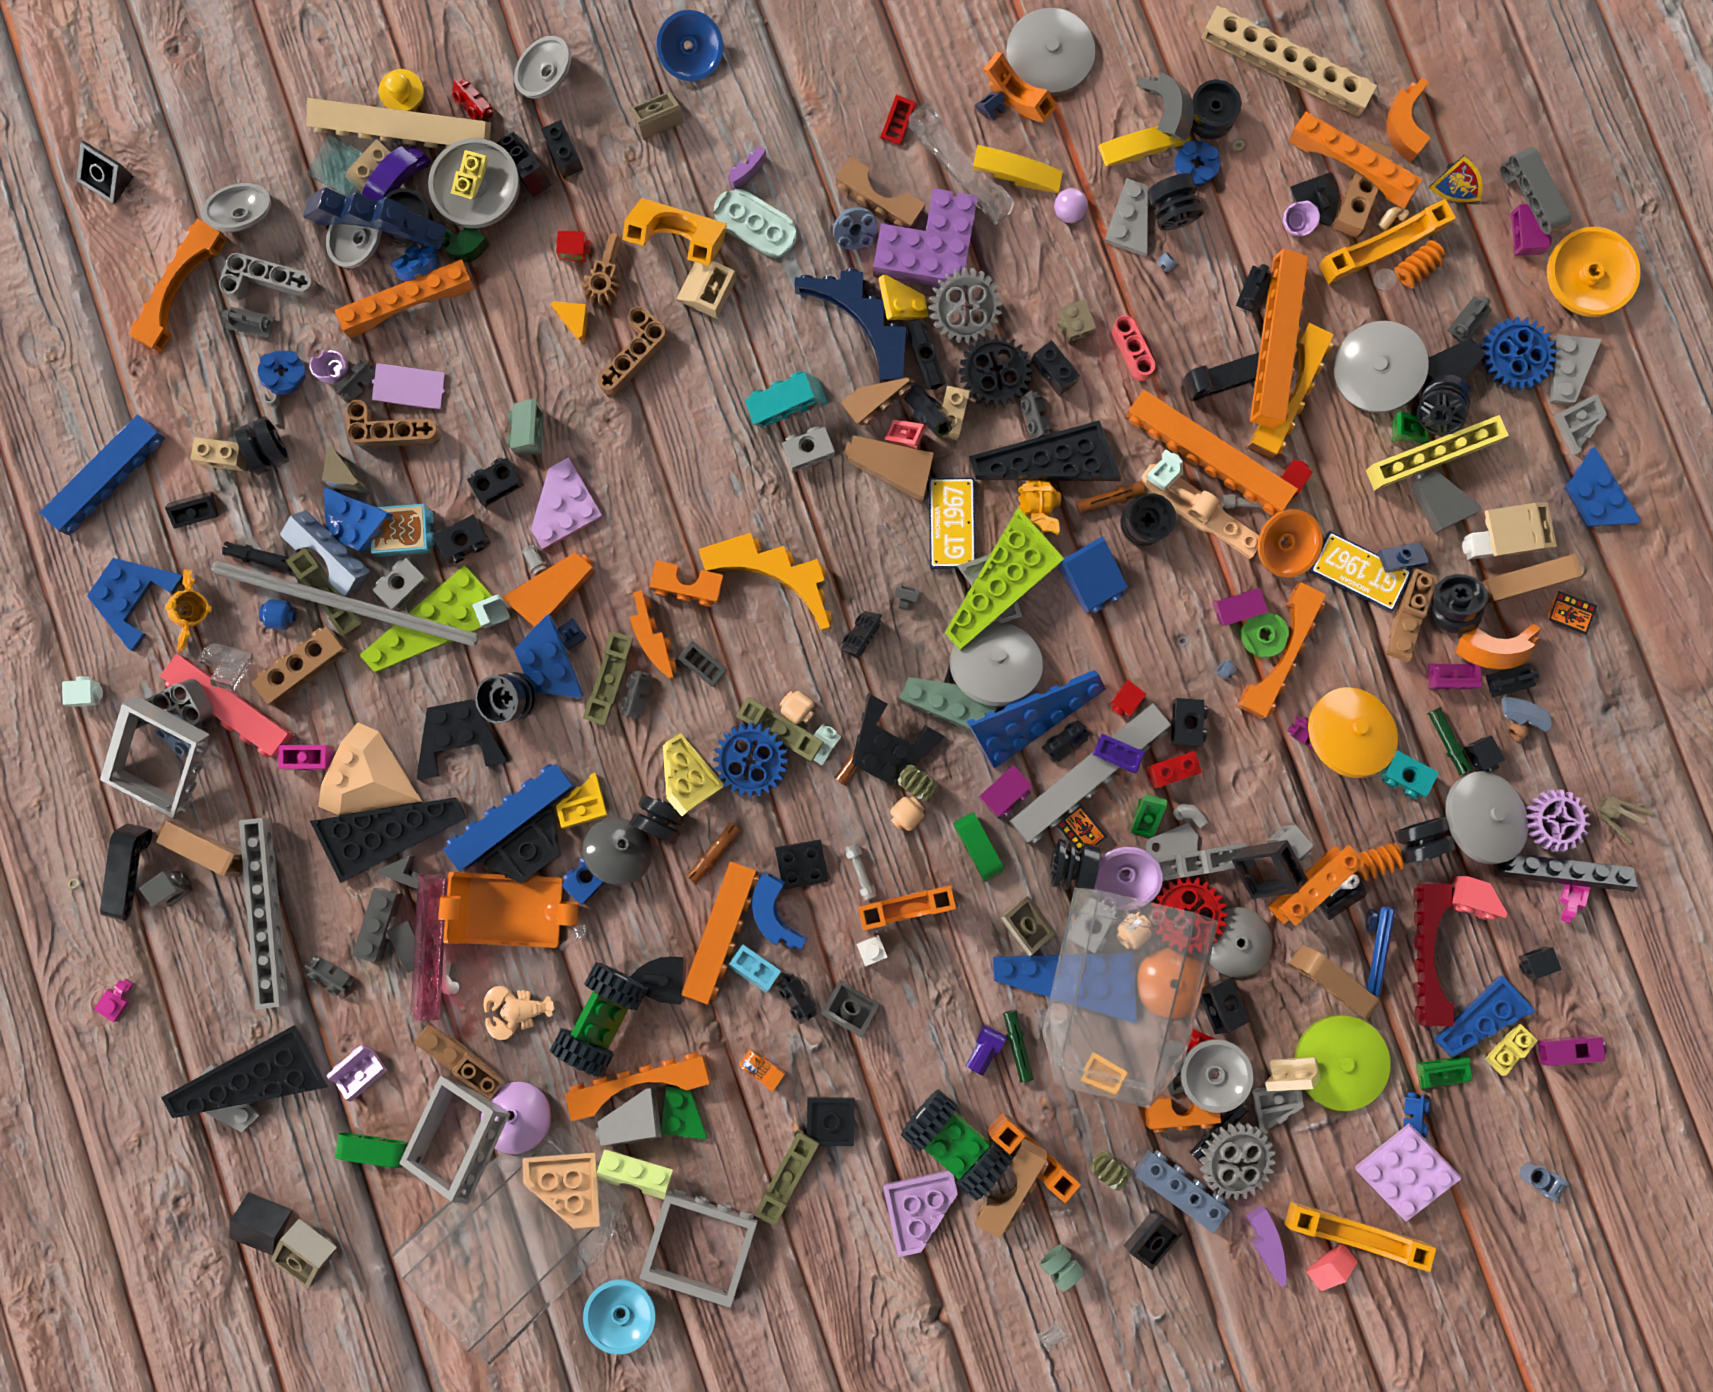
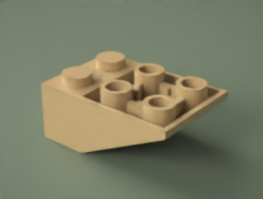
M1548 502L1530 503L1485 511V523L1489 529L1490 547L1494 556L1534 553L1557 547Z

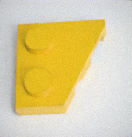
M882 275L878 278L887 320H925L929 317L923 294L887 275Z
M592 773L585 783L580 787H576L568 798H564L556 805L562 829L608 816L596 773Z

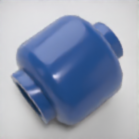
M270 599L261 605L259 611V619L268 629L287 630L291 624L295 623L297 617L296 610H293L292 604L289 601Z

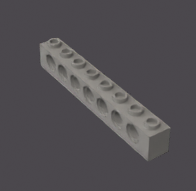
M272 819L240 820L239 828L255 1009L288 1005Z

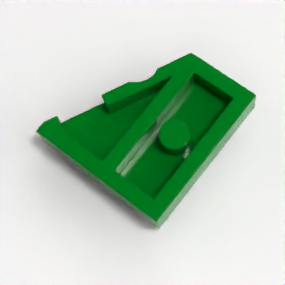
M666 1086L661 1134L706 1139L707 1133L704 1130L691 1089L684 1090L678 1086Z

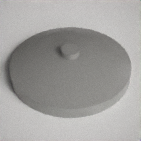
M1042 8L1022 17L1013 27L1006 47V59L1015 73L1029 85L1048 90L1051 96H1060L1079 87L1088 77L1095 58V43L1087 25L1073 13L1059 8Z
M469 138L453 143L439 154L430 170L428 187L435 207L448 221L460 227L483 228L500 221L513 208L519 195L520 176L515 162L503 147L486 139ZM465 150L489 157L482 182L474 200L451 194L455 173L460 171Z
M1392 321L1371 322L1354 330L1340 345L1334 362L1336 384L1343 397L1361 410L1373 413L1394 411L1411 402L1423 388L1428 375V354L1420 337L1407 326Z
M993 621L961 650L953 645L950 656V670L957 686L971 699L989 706H1006L1031 695L1039 683L1043 669L1041 652L1031 636L1017 626L1009 623L1000 624L998 621Z
M1485 771L1474 772L1458 779L1451 787L1447 796L1446 820L1450 833L1461 850L1478 862L1499 864L1513 859L1523 849L1528 835V819L1526 818L1527 813L1524 804L1516 790L1502 777Z

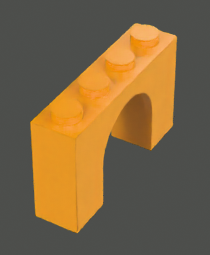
M641 198L625 218L622 240L644 246L654 234H678L690 240L687 260L709 266L724 244L727 223Z

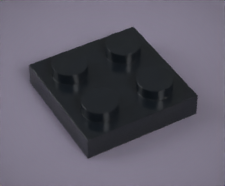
M808 1096L807 1136L819 1142L818 1146H854L855 1097Z

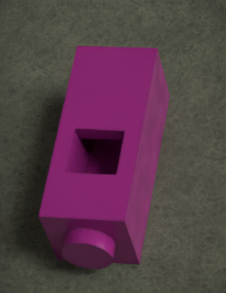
M1586 1035L1537 1041L1540 1064L1555 1066L1605 1061L1607 1047L1600 1036Z

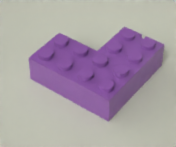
M933 188L926 231L881 224L873 265V276L881 277L882 275H887L895 280L941 287L938 280L947 281L945 278L946 273L953 277V270L956 269L961 274L962 268L966 266L978 196L958 192L956 197L953 196V191Z

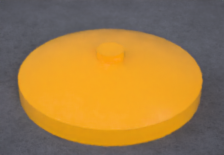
M1585 227L1571 232L1555 246L1547 264V279L1553 295L1566 309L1586 317H1601L1617 311L1633 297L1640 281V263L1633 247L1618 233L1601 227Z
M1338 688L1320 698L1310 713L1308 731L1311 744L1318 757L1333 771L1346 777L1365 778L1386 768L1394 758L1398 745L1395 721L1386 706L1372 694L1357 688Z

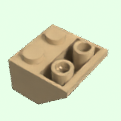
M712 261L709 266L694 262L676 300L718 319L736 282L735 271L715 261Z

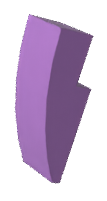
M1260 1205L1245 1215L1258 1235L1251 1240V1243L1276 1282L1283 1287L1286 1285V1264L1281 1240L1269 1213Z

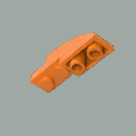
M642 590L633 592L638 615L631 616L630 621L635 635L653 664L666 677L674 680V673L678 671L675 660H670L668 652L672 650L669 637L665 638L662 632L654 634V631H658L655 618H650L648 609H652L649 595L645 596Z

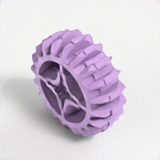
M1562 789L1556 792L1548 790L1547 794L1545 792L1538 794L1539 799L1533 798L1531 800L1534 806L1527 807L1528 811L1531 812V814L1526 815V818L1530 819V823L1527 826L1532 829L1528 835L1530 837L1536 836L1534 843H1542L1543 849L1550 848L1552 852H1557L1558 850L1565 852L1568 848H1576V843L1583 842L1580 835L1586 836L1589 834L1584 829V827L1591 825L1589 822H1585V818H1588L1590 814L1583 813L1587 806L1585 804L1578 805L1581 798H1573L1572 792L1564 793ZM1553 802V807L1550 808L1549 814L1543 815L1546 807ZM1567 809L1569 810L1571 817L1568 816ZM1556 818L1559 819V821H1564L1565 823L1555 822V820L1550 819ZM1543 824L1547 826L1548 833L1545 831ZM1572 826L1570 832L1561 839L1566 827Z

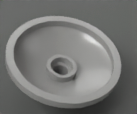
M546 36L532 43L521 55L515 68L514 82L518 91L528 98L544 97L555 91L565 80L570 69L571 51L568 44L557 36Z
M252 183L233 184L212 194L204 203L202 214L205 222L216 230L224 232L243 231L257 225L265 218L271 208V198L267 190L259 185Z
M331 224L326 236L327 253L335 264L343 268L358 267L375 253L381 240L382 231L357 225Z
M1231 907L1221 910V912L1228 914L1227 917L1221 918V921L1227 925L1226 927H1219L1223 935H1214L1217 943L1209 940V949L1202 944L1207 961L1215 970L1230 977H1247L1258 972L1268 961L1272 950V936L1268 925L1257 913L1246 908ZM1240 938L1244 940V945L1242 947H1238L1237 941Z
M1207 1040L1197 1044L1186 1055L1181 1067V1082L1186 1095L1195 1105L1209 1112L1221 1113L1237 1108L1248 1097L1253 1085V1070L1246 1054L1236 1045L1224 1040ZM1212 1070L1217 1071L1218 1075L1216 1078L1210 1077Z

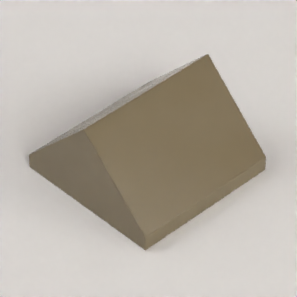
M670 91L629 108L643 140L684 123L681 108Z
M332 446L328 447L322 481L336 491L369 494L370 491L346 458Z
M1028 896L998 917L1027 956L1033 955L1055 934Z

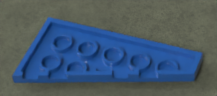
M1093 670L1070 679L1069 683L1064 686L1058 687L1055 685L1049 688V692L1041 695L1035 693L1006 705L1004 710L996 713L990 711L985 713L984 718L976 721L973 718L966 722L989 763L995 769L1098 696L1106 688L1100 675Z
M1133 952L993 957L994 981L1137 1023Z

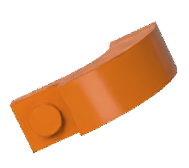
M996 52L983 70L991 80L988 83L990 88L994 92H1001L1005 98L1003 102L1021 115L1034 121L1045 123L1057 107L1049 91L1031 86L1022 80L1012 69L1003 53Z
M1423 77L1417 84L1412 82L1406 91L1403 89L1399 91L1392 101L1386 117L1387 134L1392 146L1410 163L1431 138L1415 124L1412 118L1413 103L1429 84Z
M1533 623L1515 638L1498 639L1476 627L1460 638L1455 653L1481 667L1490 669L1515 668L1529 661L1533 649L1540 640L1537 637L1541 628Z

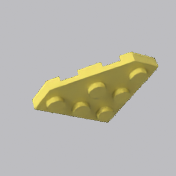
M681 733L663 745L666 796L681 816L700 805L724 787L723 782L717 778V775Z

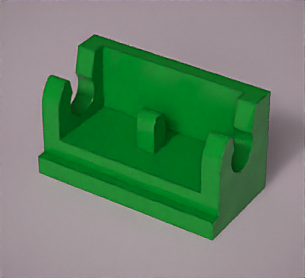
M1456 1056L1415 1063L1420 1089L1472 1081L1470 1059L1468 1057Z

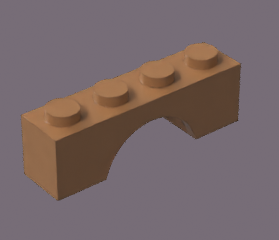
M850 156L836 176L838 191L846 196L849 194L856 199L859 205L865 208L868 206L874 210V213L883 220L888 219L894 226L913 229L925 212V203L908 192L894 198L880 196L869 184V167Z
M1023 1139L1013 1151V1159L1009 1165L1017 1177L1015 1187L1004 1195H987L976 1214L975 1225L998 1238H1001L1004 1231L1009 1232L1014 1222V1219H1012L1014 1214L1021 1212L1025 1204L1024 1198L1026 1194L1033 1192L1037 1184L1036 1177L1039 1173L1043 1174L1049 1163L1047 1161V1151L1026 1139Z

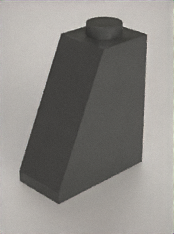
M1425 471L1415 477L1416 481L1409 485L1434 534L1482 510L1478 503L1438 471L1431 474Z

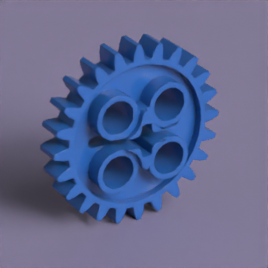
M1516 317L1513 321L1507 318L1504 323L1499 322L1496 328L1493 327L1489 331L1490 335L1484 337L1487 343H1484L1481 348L1486 351L1483 358L1487 359V361L1482 366H1489L1490 369L1486 374H1494L1493 382L1500 379V387L1508 383L1509 390L1513 389L1515 385L1518 391L1522 390L1524 386L1528 390L1533 387V384L1535 386L1540 384L1541 380L1548 377L1547 373L1554 369L1550 364L1556 362L1557 359L1551 356L1557 350L1551 349L1550 346L1555 341H1548L1547 338L1551 333L1543 334L1545 326L1539 329L1536 328V320L1529 324L1528 317L1522 322L1519 317ZM1518 335H1521L1525 342L1520 341ZM1499 346L1506 350V354L1500 351ZM1531 353L1537 357V361L1532 359ZM1512 365L1518 368L1519 373L1513 370Z
M753 722L748 724V728L745 727L744 723L739 724V731L735 726L731 727L732 735L725 732L723 735L726 740H718L722 747L714 749L719 754V756L713 758V761L719 762V765L714 770H721L722 772L717 778H725L726 781L723 786L731 784L732 793L736 789H740L739 796H742L747 791L749 798H751L754 791H756L760 797L763 792L762 789L769 793L771 791L770 785L775 788L778 786L775 779H784L780 772H786L788 769L782 765V763L789 761L788 758L782 757V754L788 751L787 749L780 748L784 740L777 742L775 739L778 733L770 735L771 727L764 731L762 730V723L758 724L756 728H754ZM739 740L747 742V751H742L738 748ZM757 740V746L752 757L756 762L750 765L748 779H745V772L749 765V760L746 757L752 754L753 742ZM761 746L769 748V757H763L760 754ZM733 762H738L741 764V773H736L733 771ZM755 768H760L764 772L763 779H757L754 776Z

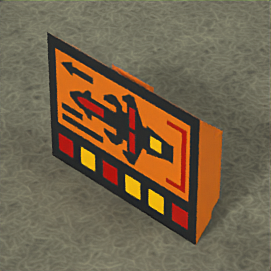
M1558 591L1548 612V620L1587 635L1597 605Z
M1082 805L1066 815L1057 824V827L1069 841H1075V847L1078 852L1082 843L1098 845L1108 837Z

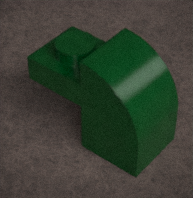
M464 227L457 236L446 228L442 241L448 256L455 261L462 259L463 262H471L477 259L490 246L486 237L475 228Z

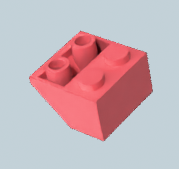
M1452 876L1450 884H1452V910L1461 913H1472L1474 917L1483 920L1496 921L1497 918H1506L1507 912L1491 883L1469 876Z

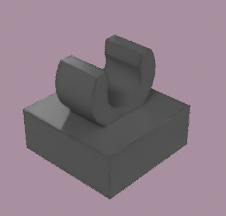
M898 584L894 595L901 598L898 608L907 611L910 601L917 602L920 590Z

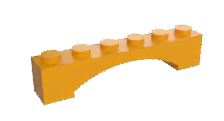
M1443 199L1375 237L1347 248L1344 247L1325 256L1318 266L1328 285L1446 229L1456 217L1446 199Z
M1308 323L1303 329L1296 344L1299 354V373L1294 392L1287 406L1289 410L1286 422L1275 429L1259 425L1247 448L1270 459L1282 453L1286 442L1283 440L1286 434L1290 435L1295 427L1296 422H1293L1296 414L1300 415L1304 408L1305 402L1302 400L1305 394L1309 395L1315 383L1312 382L1314 375L1318 376L1323 368L1324 363L1321 360L1332 349L1334 343L1330 341L1334 334L1311 323Z
M1291 1201L1284 1223L1293 1231L1350 1245L1396 1260L1408 1266L1431 1272L1436 1248L1427 1242Z

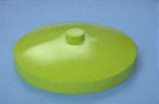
M1333 1015L1322 1018L1303 1033L1297 1044L1295 1058L1315 1057L1321 1078L1313 1089H1304V1091L1314 1101L1327 1108L1338 1111H1352L1363 1108L1382 1093L1388 1082L1391 1063L1387 1045L1378 1031L1361 1019L1346 1015Z

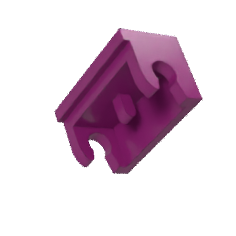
M1261 588L1212 602L1219 624L1222 623V626L1268 613Z
M1428 664L1429 689H1477L1483 687L1481 667L1478 665Z

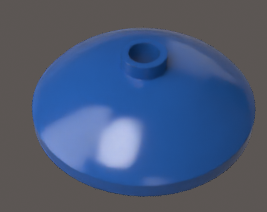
M682 10L672 14L663 22L658 31L656 49L661 64L671 75L685 81H697L709 76L719 65L723 54V39L718 26L709 16L696 10ZM686 41L691 42V48L689 50H686L684 48V43Z

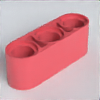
M1120 316L1112 328V336L1132 376L1138 381H1146L1155 369V361L1135 321L1130 316ZM1125 325L1129 331L1122 332L1118 326ZM1128 345H1135L1138 348V352L1130 351ZM1138 365L1147 366L1148 372L1140 371Z

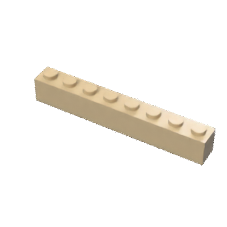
M307 98L306 126L314 127V132L328 133V129L336 130V135L350 136V132L358 133V138L372 139V135H378L381 141L394 142V138H401L403 144L416 145V141H423L424 146L438 148V144H446L447 148L453 143L469 138H481L490 141L491 122Z

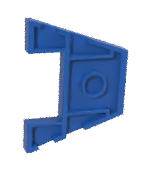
M112 558L87 597L126 647L135 652L146 634L127 622L153 583L174 594L183 582V576Z

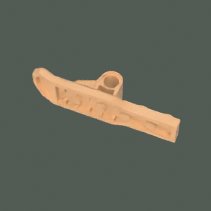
M1157 464L1149 465L1141 477L1147 494L1156 493L1164 496L1172 503L1176 514L1200 531L1214 534L1247 558L1251 559L1258 550L1259 535L1225 513L1217 497L1207 491L1201 492L1181 477L1164 492L1147 480V474Z

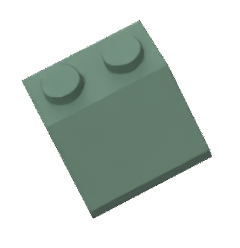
M529 399L513 404V410L509 411L508 416L509 425H512L511 433H508L507 436L508 447H510L514 454L542 455L544 410L537 399Z

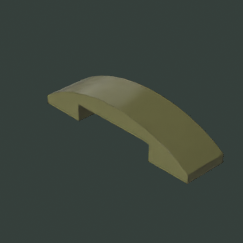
M306 547L286 560L299 580H302L306 586L343 596L328 582L329 575ZM319 603L341 636L361 624L356 613Z
M613 631L610 632L604 650L603 662L582 719L606 725L623 679L633 637Z
M747 697L736 716L748 724L753 722L755 728L758 724L762 723V730L764 731L771 727L770 735L778 733L775 740H784L783 744L811 762H813L824 741L750 697Z
M798 1131L754 1214L755 1216L776 1226L819 1142Z

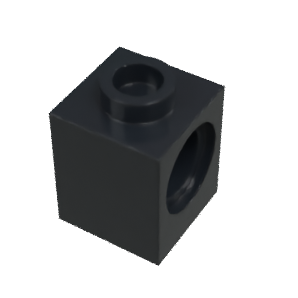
M1492 735L1482 737L1464 747L1477 772H1492L1499 768L1498 763L1505 760Z
M1544 946L1518 956L1521 972L1530 979H1538L1562 970L1553 947Z

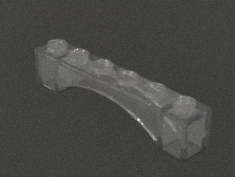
M928 102L924 103L909 116V128L967 194L978 196L976 204L995 225L1013 211L1015 201L1001 185L998 186L982 171L972 170L973 162L959 147L944 126L941 117Z

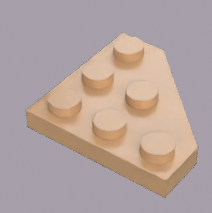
M595 1153L522 1159L523 1184L573 1229L600 1226Z

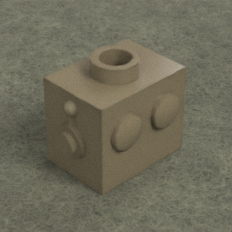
M1085 299L1075 303L1071 302L1067 306L1059 308L1057 314L1059 321H1057L1060 333H1064L1068 344L1080 339L1084 340L1094 334L1096 326Z

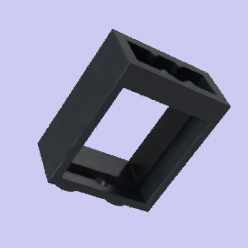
M1288 840L1242 847L1231 859L1252 899L1297 893L1308 881ZM1271 857L1282 879L1265 881L1254 859Z

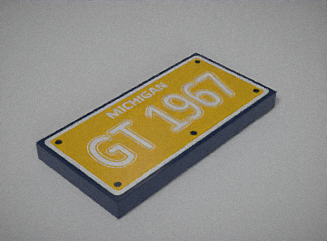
M929 478L930 569H959L957 565L976 559L974 478Z
M1329 531L1323 541L1321 553L1315 564L1310 568L1309 573L1391 613L1412 571L1405 569L1385 573L1378 554Z

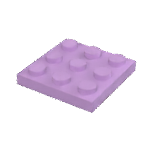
M1410 1123L1355 1166L1356 1171L1405 1222L1461 1180L1460 1175Z

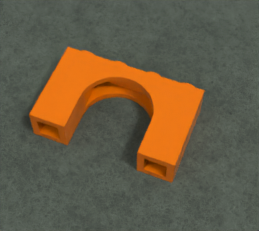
M946 885L857 906L864 931L913 917L954 910L956 905L951 885Z
M1003 1112L987 1129L991 1138L1009 1154L1013 1153L1023 1139L1041 1147ZM1047 1152L1048 1166L1043 1174H1038V1177L1050 1191L1066 1204L1081 1184L1070 1171Z

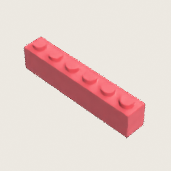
M176 653L160 675L161 678L166 680L164 684L167 687L187 679L197 680L213 707L211 718L216 716L221 720L219 723L221 726L229 731L233 729L240 734L238 736L239 739L249 745L251 743L255 744L258 747L257 751L267 758L270 756L278 758L279 745H288L295 736L183 655Z

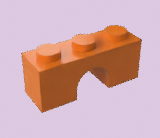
M655 561L649 586L651 590L655 591V595L668 597V594L676 595V599L690 602V599L698 600L700 605L712 607L713 604L719 605L725 579L722 574L700 570L699 578L694 584L683 585L678 579L680 572L678 565Z
M1169 1096L1143 1097L1146 1126L1153 1129V1132H1166L1168 1127H1177V1130H1190L1192 1125H1200V1128H1213L1215 1123H1221L1220 1113L1206 1111L1195 1105L1192 1101L1187 1111L1175 1113Z

